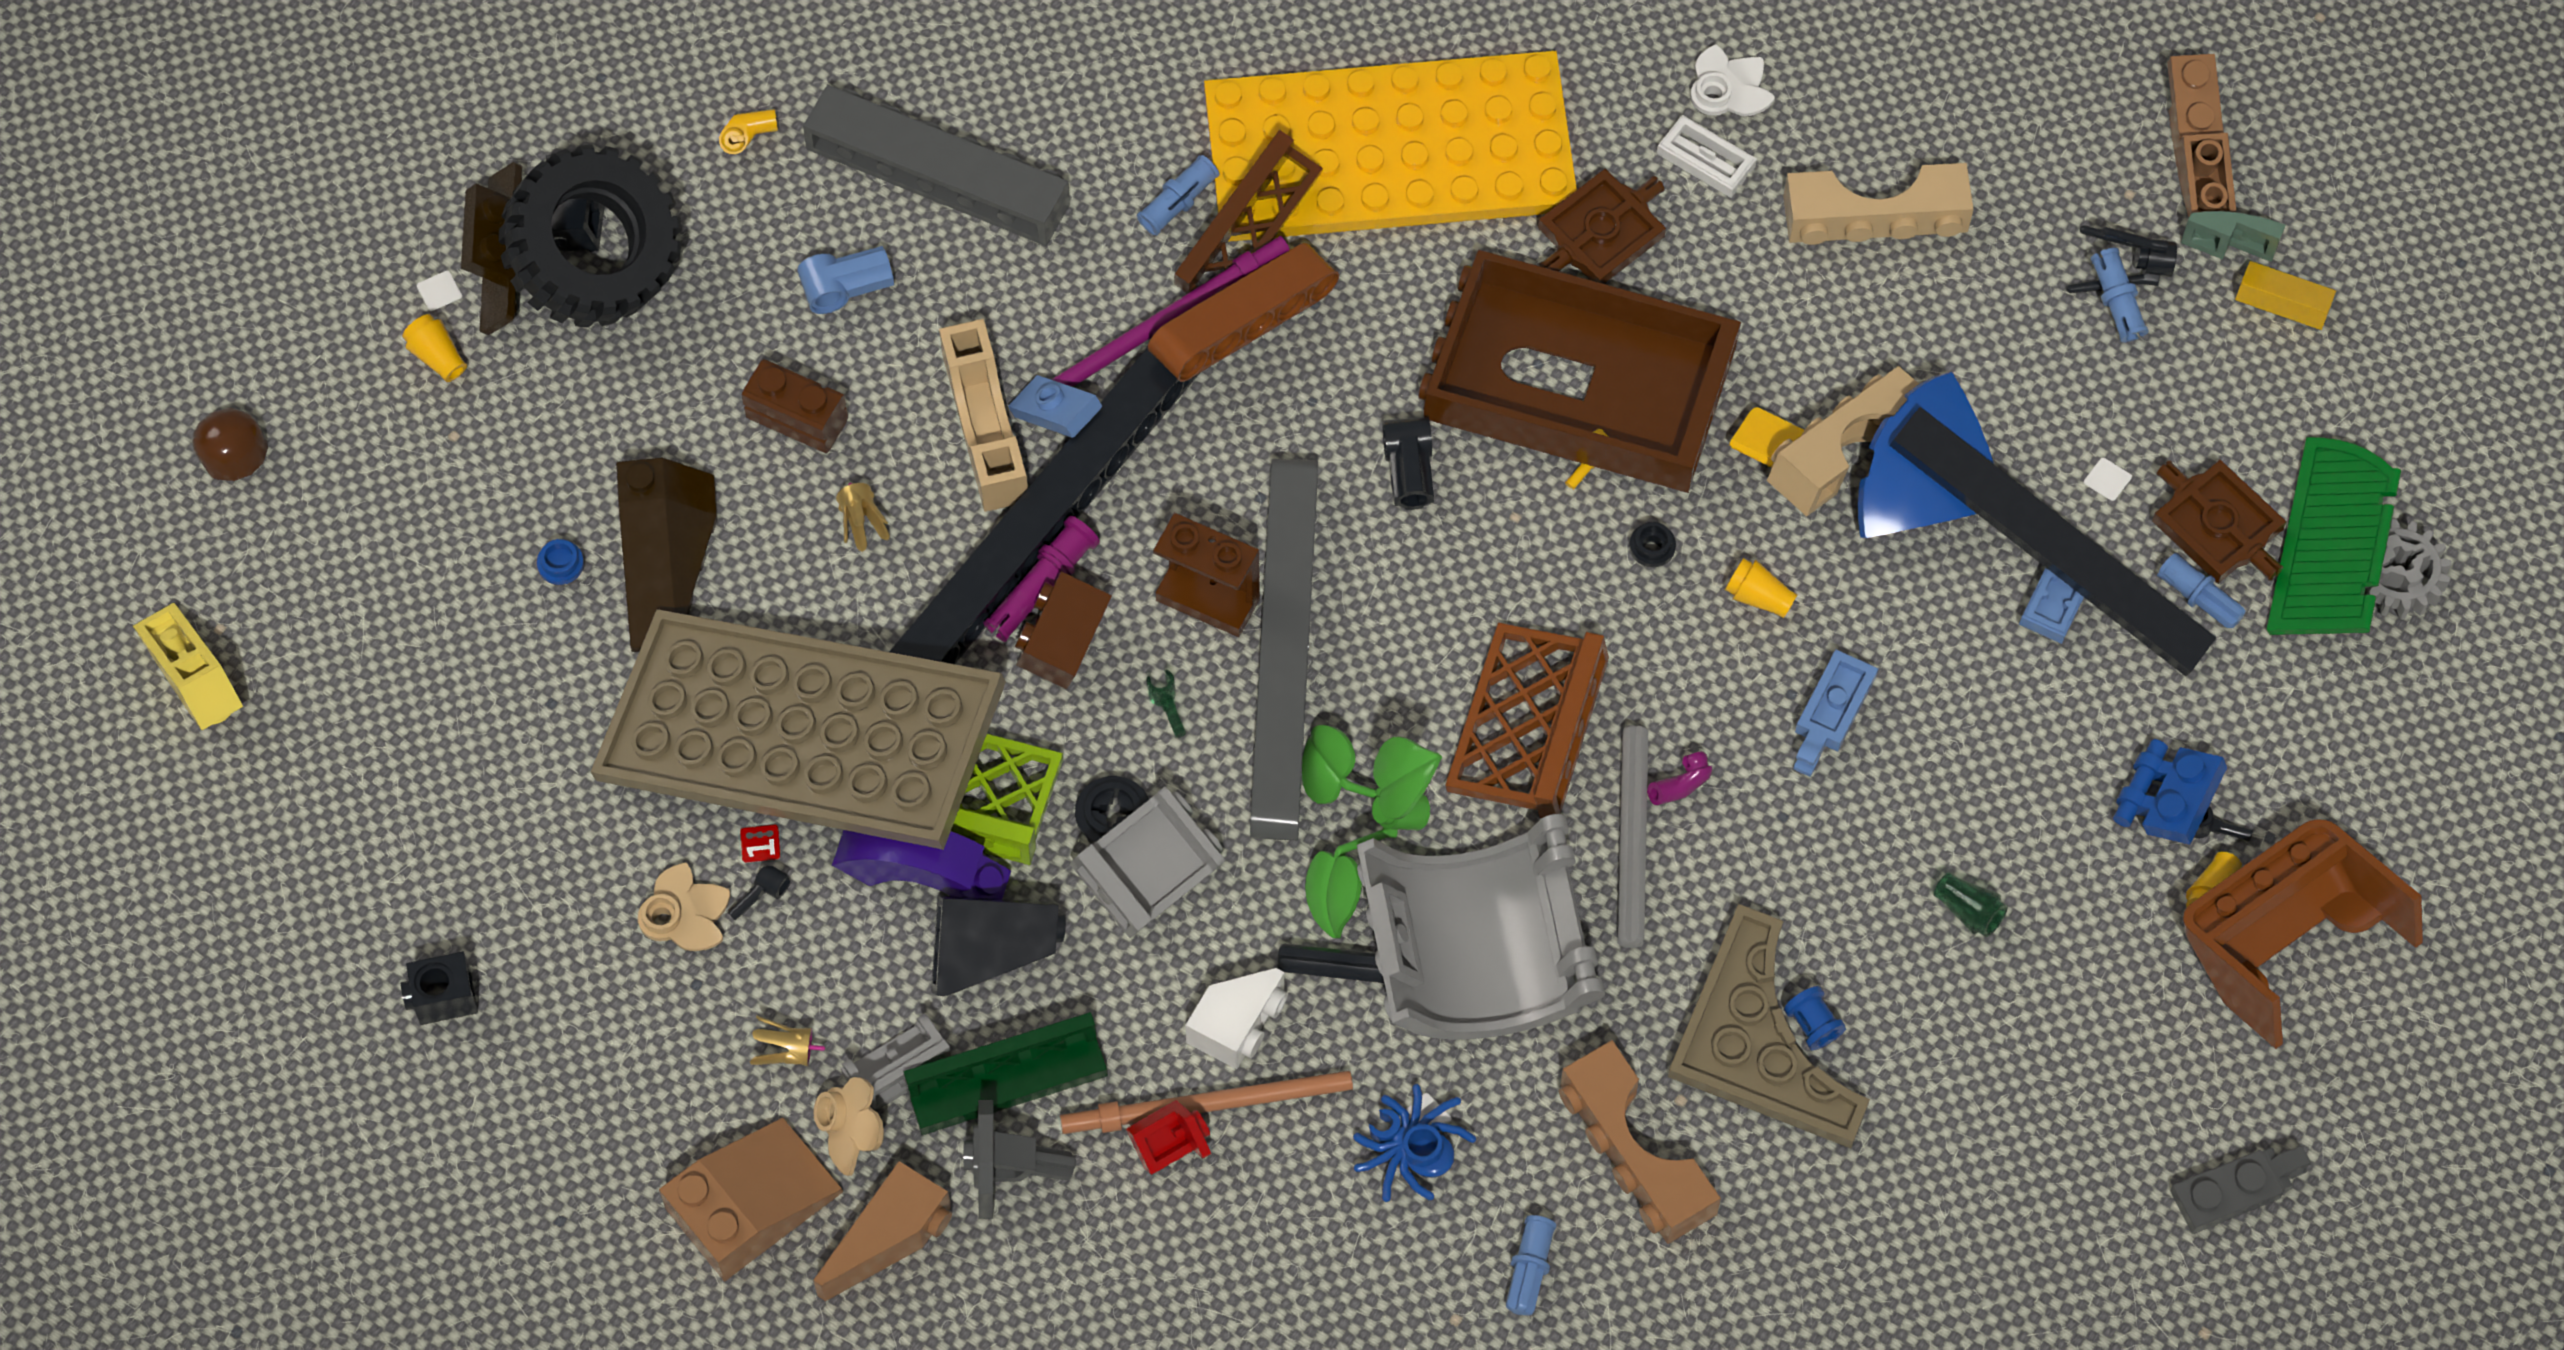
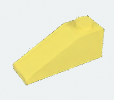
M175 603L133 625L138 636L201 730L225 721L233 712L243 707L221 664Z

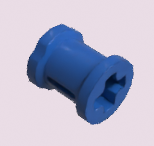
M1813 986L1802 991L1784 1007L1787 1016L1794 1017L1808 1038L1806 1042L1811 1051L1825 1047L1840 1037L1846 1030L1841 1019L1836 1020L1824 1002L1823 997L1825 993L1820 986Z

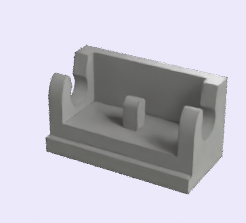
M926 1014L917 1018L918 1022H916L914 1027L853 1063L849 1059L842 1063L841 1072L847 1082L850 1078L862 1077L868 1080L874 1087L873 1099L870 1105L873 1110L877 1111L907 1093L903 1071L951 1056L949 1045Z

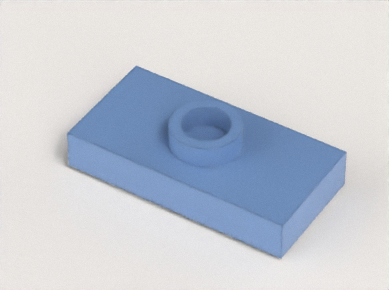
M1039 375L1008 405L1015 418L1071 438L1075 437L1102 407L1096 395Z
M2045 568L2021 617L2019 625L2062 644L2084 597Z

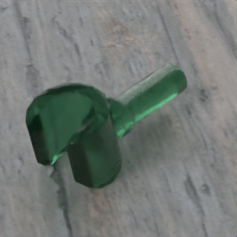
M1164 670L1167 686L1162 688L1153 686L1150 677L1147 676L1146 683L1149 700L1153 704L1162 707L1175 737H1183L1186 735V731L1174 702L1176 688L1173 674L1168 670Z

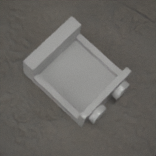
M1165 786L1093 845L1091 844L1078 854L1070 863L1071 867L1129 938L1133 937L1225 862V859L1220 854L1223 848L1218 839L1208 829L1202 831L1190 817L1193 812L1188 802L1178 792L1171 793Z

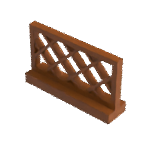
M1498 623L1445 785L1447 792L1538 810L1540 818L1561 814L1609 660L1604 635L1586 632L1584 639ZM1506 639L1524 642L1531 651L1509 664L1502 655ZM1558 649L1574 652L1571 664L1554 673L1544 659L1545 656ZM1537 661L1547 677L1524 689L1514 673ZM1498 663H1500L1502 668L1496 671ZM1509 677L1518 693L1495 705L1489 696L1490 687ZM1566 679L1564 686L1562 687L1560 682ZM1554 686L1560 696L1559 702L1554 707L1540 714L1531 698ZM1525 702L1534 718L1511 730L1502 713ZM1485 703H1486L1489 708H1488L1487 710L1483 711L1484 706H1485ZM1496 718L1505 733L1482 746L1475 735L1477 728ZM1553 720L1551 728H1549L1547 722ZM1541 727L1547 736L1546 743L1543 747L1527 755L1518 738ZM1472 743H1473V745H1474V747H1475L1476 749L1473 750L1472 752H1470V749H1471V746H1472ZM1512 743L1521 759L1498 771L1488 755ZM1480 759H1483L1492 775L1477 783L1461 780L1464 768ZM1540 761V762H1539L1538 769H1536V767L1534 766V764H1535L1536 762ZM1528 768L1534 777L1530 794L1510 790L1504 780Z

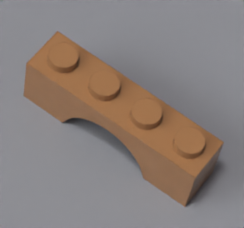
M1613 1040L1563 1068L1559 1095L1568 1111L1573 1115L1579 1113L1588 1126L1585 1132L1596 1152L1599 1154L1605 1152L1615 1166L1612 1168V1172L1620 1188L1626 1194L1632 1192L1642 1207L1639 1209V1212L1647 1228L1653 1234L1660 1232L1666 1243L1669 1244L1718 1214L1721 1198L1694 1158L1686 1160L1659 1158L1645 1151L1633 1139L1627 1127L1625 1113L1636 1097L1639 1078Z

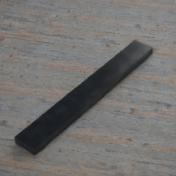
M1921 407L1917 409L1889 445L2185 677L2192 672L2215 641L2216 637Z

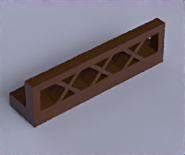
M1279 130L1174 273V285L1188 294L1198 287L1196 284L1205 272L1222 269L1225 271L1233 266L1232 260H1228L1225 245L1231 236L1250 233L1253 247L1251 254L1271 242L1321 175L1323 168L1293 148L1294 139ZM1287 159L1308 172L1299 186L1280 189L1278 171ZM1273 180L1275 190L1265 191ZM1292 195L1286 205L1283 206L1282 197ZM1276 198L1279 214L1273 222L1254 224L1252 214L1254 204L1258 200ZM1247 215L1249 225L1238 227ZM1266 231L1259 242H1257L1256 232ZM1221 251L1223 261L1212 263Z

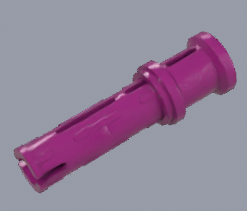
M1068 516L1064 521L1065 528L1050 545L1044 544L1038 550L1037 558L1039 561L992 615L983 622L984 626L992 634L1006 620L998 629L999 633L996 635V638L1007 642L1010 638L1009 636L1034 609L1033 606L1044 583L1047 582L1053 585L1061 571L1072 576L1075 573L1074 565L1088 549L1094 550L1100 544L1097 535L1084 522L1074 516Z

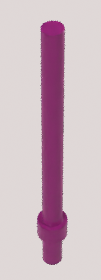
M1279 236L1252 254L1246 251L1232 260L1233 266L1051 380L1071 387L1076 386L1151 339L1160 327L1289 251L1288 244L1282 236Z

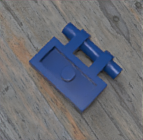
M2153 739L2150 741L2146 751L2139 753L2133 765V769L2136 772L2129 786L2122 788L2116 800L2119 807L2113 820L2120 826L2130 827L2136 815L2146 818L2142 825L2147 835L2190 845L2227 770V765L2221 756L2182 747L2179 748L2173 762L2164 761L2163 758L2168 750V746L2160 740ZM2153 780L2163 782L2156 797L2146 795Z

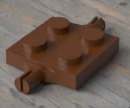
M1606 168L1539 219L1538 229L1557 249L1547 259L1540 262L1539 266L1559 272L1568 264H1571L1584 273L1591 281L1605 284L1665 237L1666 227L1651 214L1647 205L1648 202L1665 191L1661 180L1658 181L1656 176H1651L1648 181L1636 190H1633L1621 184Z
M2221 459L2204 473L2192 476L2191 478L2182 473L2171 460L2159 468L2156 475L2160 476L2175 493L2169 502L2155 512L2152 522L2209 576H2213L2217 584L2238 567L2248 563H2252L2268 581L2273 580L2274 576L2276 577L2282 571L2283 566L2268 554L2264 548L2269 541L2284 530L2287 521Z

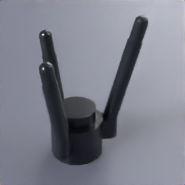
M2085 225L2080 227L2081 234L2136 248L2134 268L2142 269L2143 274L2127 276L2130 283L2158 286L2160 276L2171 277L2173 275L2177 257V243L2175 241L2146 238L2109 227L2102 229ZM2099 280L2071 284L2066 288V291L2070 294L2103 290Z

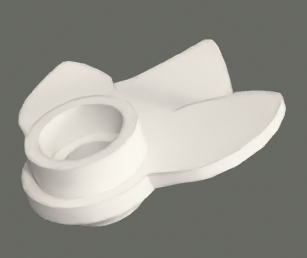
M1716 44L1699 55L1695 64L1698 79L1694 82L1691 89V101L1700 112L1707 115H1721L1729 111L1740 116H1752L1765 111L1774 102L1775 96L1764 88L1759 87L1764 70L1763 58L1747 57L1728 61L1724 51ZM1715 94L1719 96V98H1710L1706 95Z

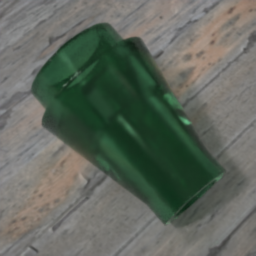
M1950 872L1946 873L1939 880L1933 892V896L1942 901L1974 935L1980 933L1985 937L1990 936L2000 926L2007 913L2008 906L2001 901L2000 894L1962 880Z

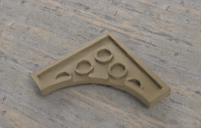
M1738 904L1672 1061L1668 1077L1851 1149L1870 1099L1838 1083L1820 1069L1819 1066L1814 1067L1795 1044L1796 1039L1786 1022L1782 1009L1778 1006L1774 985L1775 952L1783 921Z

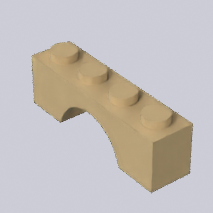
M1967 163L1922 165L1919 175L1911 187L1897 196L1885 199L1866 198L1851 192L1839 182L1833 171L1787 173L1783 195L1789 243L1803 242L1808 245H1816L1830 240L1863 242L1870 238L1893 237L1895 239H1909L1915 235L1931 234L1950 237L1968 232L1973 213Z
M984 319L940 328L942 356L984 512L1013 506L1028 489L1027 475L1016 436L1013 435L1006 413L995 358Z
M1897 366L1884 377L1880 374L1874 376L1859 395L1855 398H1852L1850 395L1845 397L1826 419L1816 418L1807 426L1801 437L1794 442L1791 439L1784 441L1771 457L1774 464L1767 482L1805 516L1810 515L1836 496L1849 468L1843 455L1842 447L1855 442H1871L1883 419L1894 416L1907 401L1904 395L1919 385V383L1900 366Z

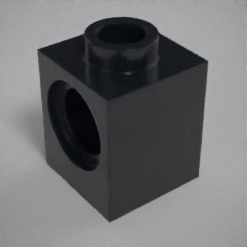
M464 951L406 963L409 980L400 983L406 1011L414 1009L420 1025L478 1014L471 968ZM435 984H448L447 989L439 995L432 996L426 994L429 988Z

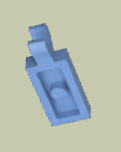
M1835 649L1797 723L1795 733L1806 738L1797 753L1796 759L1798 760L1794 765V770L1811 777L1825 746L1837 752L1839 751L1877 677L1879 668Z

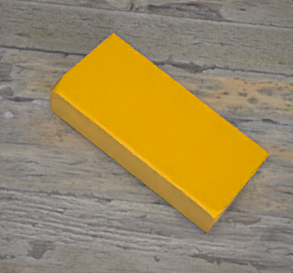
M2250 261L2235 300L2322 330L2336 290Z
M1754 407L1732 437L1729 445L1731 448L1772 468L1774 462L1771 460V457L1775 450L1787 439H1791L1794 442L1801 437L1804 429L1759 407Z

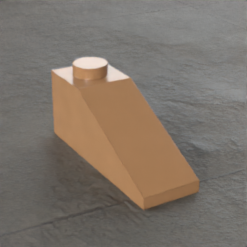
M899 1161L814 1278L813 1282L817 1296L827 1301L920 1250L932 1235L936 1238L939 1237L952 1217V1212L949 1211L951 1205L948 1191Z

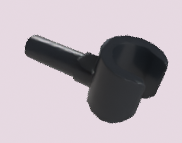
M2209 806L2203 817L2206 821L2200 824L2194 838L2200 839L2207 837L2213 832L2250 841L2253 830L2213 818V811Z
M764 866L759 870L754 886L727 913L736 921L757 900H760L764 893L769 894L775 899L781 898L790 886L791 880L787 877L786 873L776 867Z

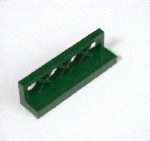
M1091 1012L903 1071L907 1093L921 1136L978 1118V1100H993L994 1113L1108 1076L1107 1067L1097 1041L1095 1022Z

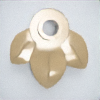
M687 863L672 866L659 875L655 882L654 895L641 905L638 911L639 927L646 937L655 941L672 940L684 950L702 951L713 948L723 941L721 931L713 922L717 921L725 912L730 900V890L715 884H693V876ZM661 914H667L671 917L670 921L664 925L654 923L655 918Z
M862 1077L850 1078L844 1087H833L827 1092L821 1093L814 1105V1120L817 1127L829 1134V1155L838 1170L846 1176L853 1175L860 1150L875 1151L880 1148L884 1140L883 1121L879 1114L870 1107L874 1087L868 1080Z

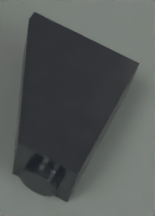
M937 895L931 992L936 996H948L1056 954V942L1063 943L1065 937V914L1058 913L1059 905L1053 902Z

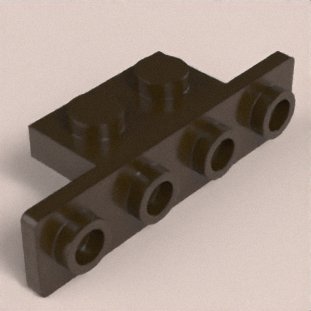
M515 162L490 176L488 188L476 183L465 190L461 269L482 277L479 331L486 335H490L512 322L517 310V302L515 300L516 289L510 282L516 274L513 268L504 269L501 255L506 250V246L499 243V229L505 223V220L501 217L504 207L512 198V192L522 181V165Z

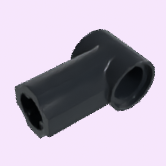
M1429 417L1383 420L1385 460L1390 461L1394 506H1401L1405 510H1415L1434 503L1430 458H1432V435Z

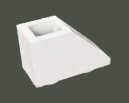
M1274 968L1209 985L1185 1025L1186 1043L1238 1069L1245 1056L1252 1058L1259 1049L1264 1038V1032L1261 1029L1268 1017L1270 1016L1275 1019L1285 1005L1288 992L1284 991V972Z

